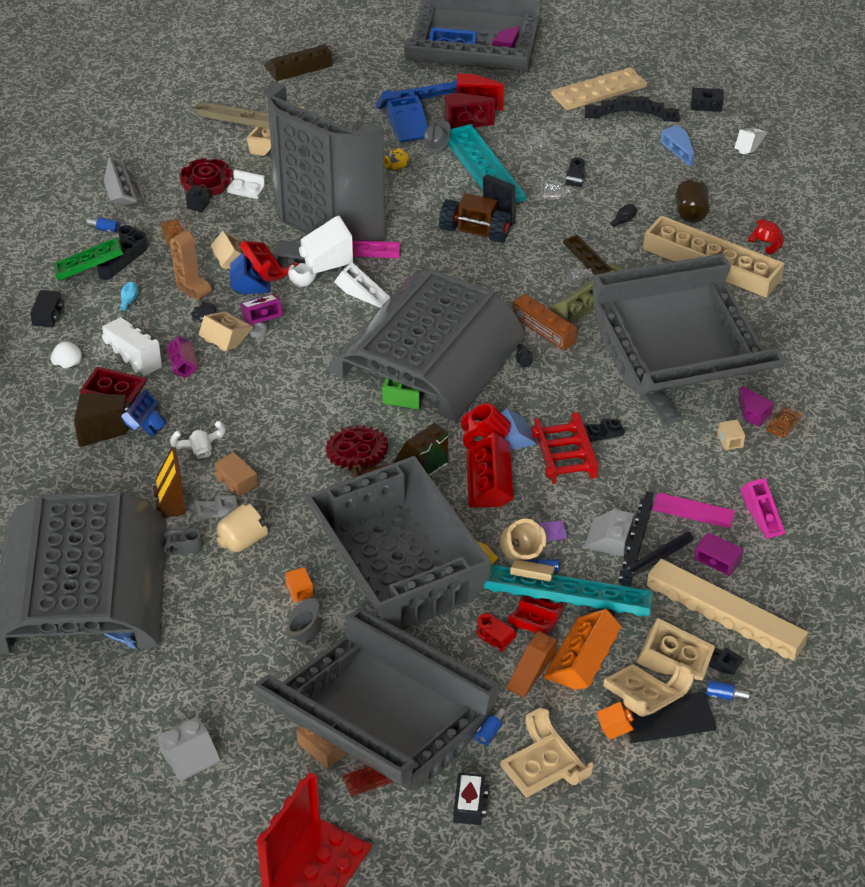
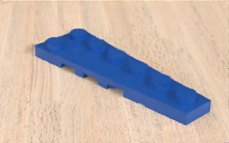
M457 80L451 83H440L438 85L395 92L386 90L382 92L377 100L376 107L377 109L387 107V100L417 95L419 100L454 93L457 92Z

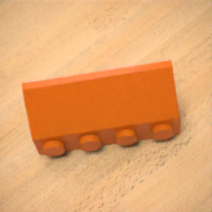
M607 609L577 617L543 677L574 690L588 688L593 683L596 672L601 668V663L610 652L609 649L617 639V634L622 626Z

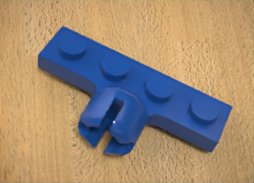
M146 389L121 416L128 427H132L135 431L141 425L142 429L150 436L156 435V432L161 430L167 423L166 419L158 411H153L159 402Z

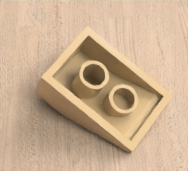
M657 618L647 634L636 663L654 672L674 675L676 665L682 662L694 669L695 680L702 681L715 646Z

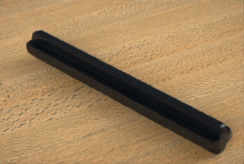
M689 531L683 533L625 569V574L629 578L635 577L658 563L660 559L668 557L694 540V536Z

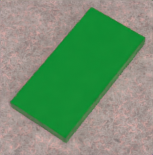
M118 237L55 262L54 269L57 280L60 281L123 255Z

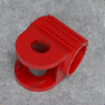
M492 403L480 404L466 413L461 419V427L465 431L463 434V444L466 448L470 449L480 442L474 441V437L481 436L484 439L492 432L505 439L510 432L511 423Z

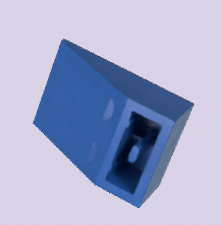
M414 95L387 100V117L399 142L423 139L428 125L418 96Z

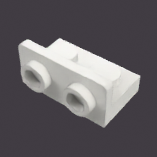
M234 170V180L227 188L228 193L259 199L266 188L265 176Z

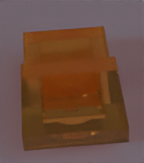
M785 407L773 418L766 430L784 438L791 432L792 426L800 421L802 415Z

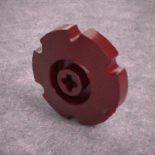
M201 158L191 161L189 166L183 167L180 171L181 185H184L185 191H188L194 184L208 188L209 196L224 192V188L229 187L233 181V172L229 168V164L215 158L212 160Z

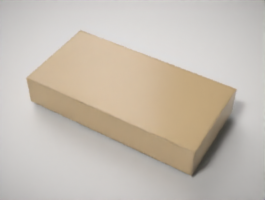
M515 559L511 566L510 574L550 582L555 572V566Z

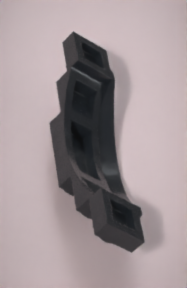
M617 96V98L601 101V106L585 105V118L600 119L601 116L620 111L645 112L658 116L666 122H679L680 118L679 109L664 108V103L653 102L649 97Z

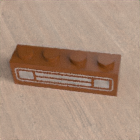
M526 293L513 301V312L521 323L563 351L576 343V326Z

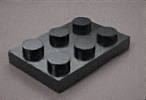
M486 174L483 177V197L497 200V210L510 213V226H513L516 223L515 185Z

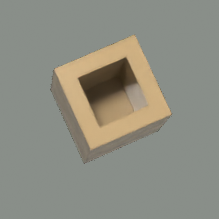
M738 420L719 422L717 435L724 449L742 448L744 446L745 433Z

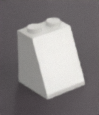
M340 216L334 217L302 238L301 247H299L300 255L305 258L307 267H310L313 273L353 263L352 235Z

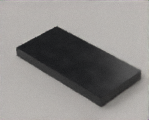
M698 692L685 694L658 711L644 717L631 711L634 720L631 721L634 730L627 734L630 743L715 731L717 726L705 693Z

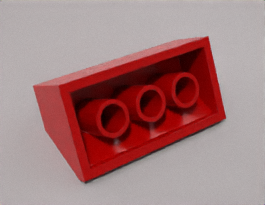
M492 432L466 451L469 508L502 507L514 499L510 443L497 433Z

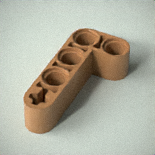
M185 230L170 240L176 286L178 290L186 292V295L197 299L198 302L210 294L212 289L206 280L199 277L194 238L190 232Z

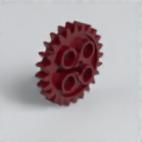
M358 425L355 428L348 426V430L341 428V433L335 431V436H330V440H327L326 454L327 458L330 459V463L334 462L335 466L341 465V469L348 467V470H351L353 465L358 464L363 469H366L367 465L374 467V462L379 464L380 459H385L384 455L388 454L387 437L384 436L383 432L379 433V429L373 430V426L368 429L365 425L362 428H359Z

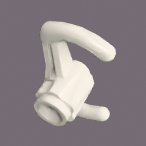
M217 421L215 426L219 429L218 431L208 435L207 432L196 430L192 432L188 440H178L181 433L180 431H175L171 436L170 444L172 447L176 446V449H192L198 459L209 457L212 454L211 443L224 436L226 427L221 421Z

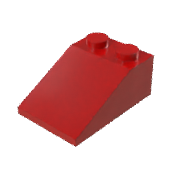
M457 73L456 93L495 98V110L503 111L504 83L475 74Z

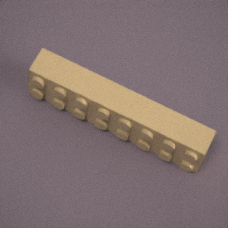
M662 215L644 235V250L674 262L724 253L731 265L725 282L765 298L770 295L782 280L784 262Z

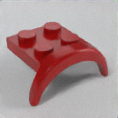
M243 241L240 244L244 255L249 258L253 268L264 281L274 282L288 275L291 265L282 269L264 242ZM294 262L292 265L296 267L299 264L297 262Z

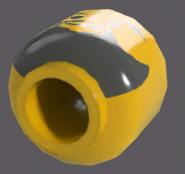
M401 148L389 150L384 156V164L387 169L390 168L391 170L404 168L407 165V161H409L407 152H404Z

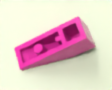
M766 478L745 484L740 489L745 505L765 537L769 539L785 534Z

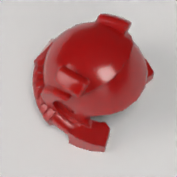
M758 220V225L749 236L748 241L754 243L756 239H759L763 242H771V245L766 247L765 252L767 254L777 252L784 242L782 231L772 221Z

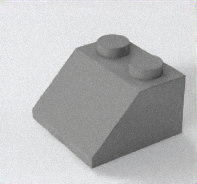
M613 509L595 517L584 548L624 557L633 527L634 513Z
M198 716L158 735L160 751L180 782L220 762L211 737Z

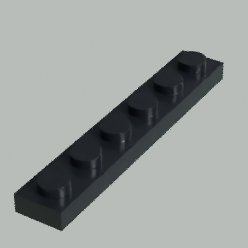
M646 491L645 498L640 499L638 510L641 512L636 513L634 524L637 526L632 527L631 539L633 541L628 542L626 553H629V555L624 556L622 567L625 569L638 561L653 506L654 493ZM621 570L618 582L622 583V586L630 587L633 578H629L625 574V570Z

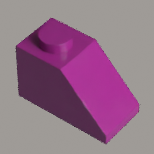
M516 26L498 32L496 38H493L492 46L515 48L519 40V27Z
M744 386L740 387L738 401L743 418L748 423L759 427L772 415L774 402Z

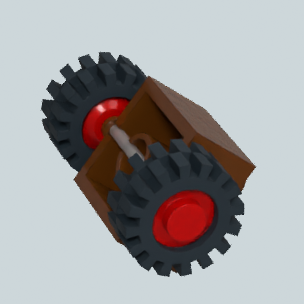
M465 193L460 202L446 199L439 214V228L454 232L458 226V231L489 237L490 240L501 243L506 241L507 234L509 233L511 215L508 212L497 210V200Z

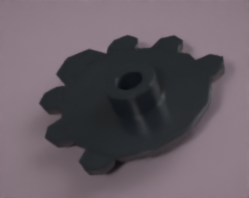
M202 301L199 307H194L196 311L191 312V315L193 316L192 320L202 322L205 315L216 313V308L213 304Z

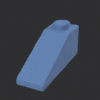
M679 125L662 130L661 143L690 167L693 166L694 151L688 133Z

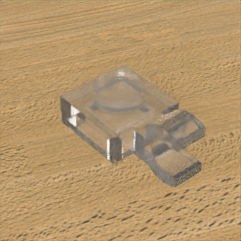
M544 183L543 199H559V196L563 199H571L572 194L567 193H571L572 187H561V184Z

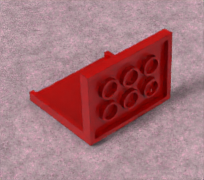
M311 772L308 773L305 779H301L298 782L296 791L292 796L286 798L281 811L272 817L269 827L266 831H262L257 838L256 844L258 847L262 887H345L372 849V844L320 818L318 776Z

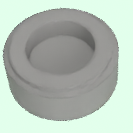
M262 322L252 324L253 328L249 334L253 337H262L267 333V326Z

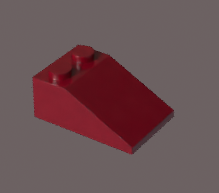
M464 93L444 95V121L449 123L451 129L469 124L474 128L495 125V98Z
M96 367L79 391L80 394L126 395V400L131 405L147 383V378Z

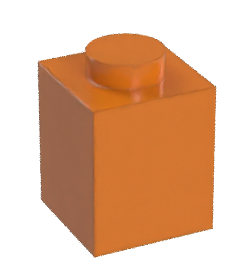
M305 567L285 573L286 586L293 602L313 597V584Z
M621 702L597 712L601 728L609 739L634 730L631 722L634 720L633 714Z

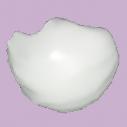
M300 263L296 267L291 265L288 271L289 279L293 284L300 287L310 285L317 274L313 273L311 268H308L304 263Z
M64 341L55 346L50 360L54 365L69 368L81 362L82 352L72 342Z

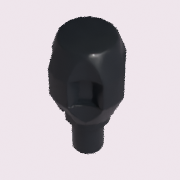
M633 204L624 205L619 209L615 219L610 224L616 227L618 224L631 221L637 213L636 207Z
M519 344L515 355L516 361L522 367H529L533 362L532 352L525 348L523 344Z

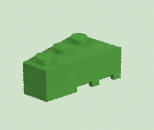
M389 378L385 379L382 387L383 404L419 410V390Z

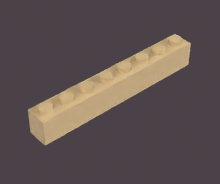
M660 559L648 573L647 586L652 591L660 592L668 596L670 600L686 605L689 610H695L703 614L707 619L715 620L725 628L739 632L744 638L752 639L760 643L762 647L778 652L783 658H790L794 661L806 645L807 631L663 559Z

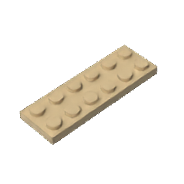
M626 68L565 87H559L558 89L551 90V95L565 110H569L647 87V82L632 68Z

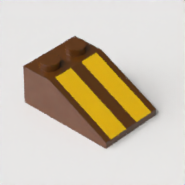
M175 446L171 447L156 476L157 486H153L155 498L159 497V500H155L156 510L158 512L161 511L163 518L186 515Z

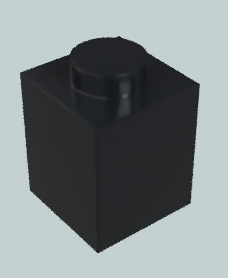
M193 184L186 193L187 209L202 213L210 204L208 188Z

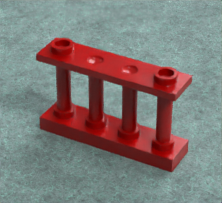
M579 412L571 414V421L568 424L541 427L539 418H535L534 426L531 428L532 436L537 438L546 465L545 474L547 478L551 479L552 484H556V477L560 474L584 471V473H588L590 479L598 477L599 465ZM566 431L574 434L573 437L546 440L544 436L545 434ZM572 444L579 447L578 450L553 454L549 450L551 447ZM572 458L583 459L582 464L555 467L553 462Z

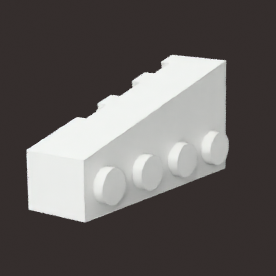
M121 317L102 326L103 341L106 344H110L116 354L120 353L125 363L129 362L136 373L139 372L144 377L162 367L158 340H150V335H142L140 329H134L132 324Z

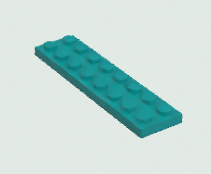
M471 124L451 129L448 145L482 191L483 177L488 174L515 185V203L526 201L524 191Z
M491 564L488 578L484 584L485 589L493 592L503 591L516 596L527 595L534 599L545 598L551 599L553 602H569L575 606L586 605L592 606L595 609H610L617 613H633L636 616L650 615L654 594L652 590L556 574L553 575L550 582L510 574L511 567Z

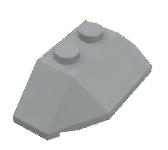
M109 157L104 184L110 201L122 205L145 202L140 183L132 171L126 167V163Z

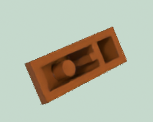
M538 631L528 644L506 689L525 698L556 655L557 639Z

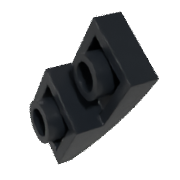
M602 419L600 424H583L590 442L623 436L625 433L619 419Z

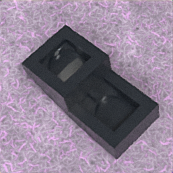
M715 647L708 666L719 672L734 675L744 661V658L728 648L721 651Z

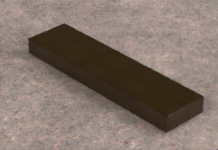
M578 235L563 240V244L594 275L612 270Z

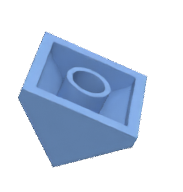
M506 408L502 414L511 423L510 432L505 438L510 443V450L536 445L537 443L525 418Z

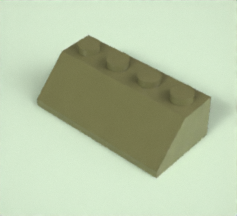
M593 279L578 287L558 302L553 303L550 306V310L571 324L593 311Z

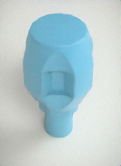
M130 281L123 286L120 310L126 311L128 305L136 300L139 288L135 282Z

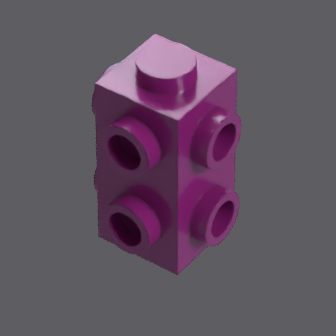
M177 336L169 343L167 352L172 372L184 378L189 377L198 368L192 343L180 336Z

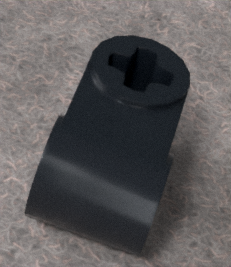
M579 157L571 159L565 185L582 187L584 159Z

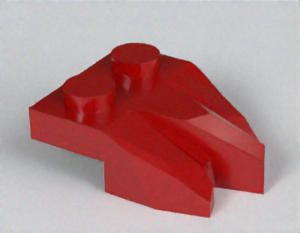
M526 595L519 600L518 608L508 616V623L518 629L531 631L535 635L538 631L548 634L557 624L563 610V603L553 602L551 599L545 598L534 599Z

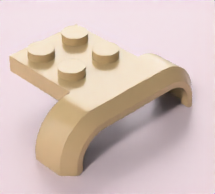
M681 662L676 665L673 677L665 684L632 664L605 678L603 686L624 699L626 708L644 717L684 696L693 684L695 671Z
M538 708L526 715V726L534 744L501 761L502 769L526 798L562 778L571 785H576L589 778L593 769L592 762L585 766L551 725L549 711Z

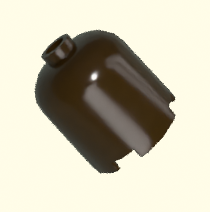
M687 180L678 185L675 198L679 216L687 222H698L704 219L709 212V190L707 185L702 181L699 183L693 182V180Z

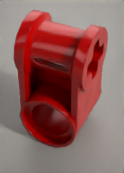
M484 613L478 616L477 636L492 647L495 646L500 649V652H503L517 637L515 630L511 626L501 622L493 615Z

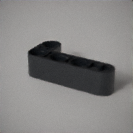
M129 225L119 227L118 235L123 255L97 265L98 277L102 280L111 279L148 249L146 233Z

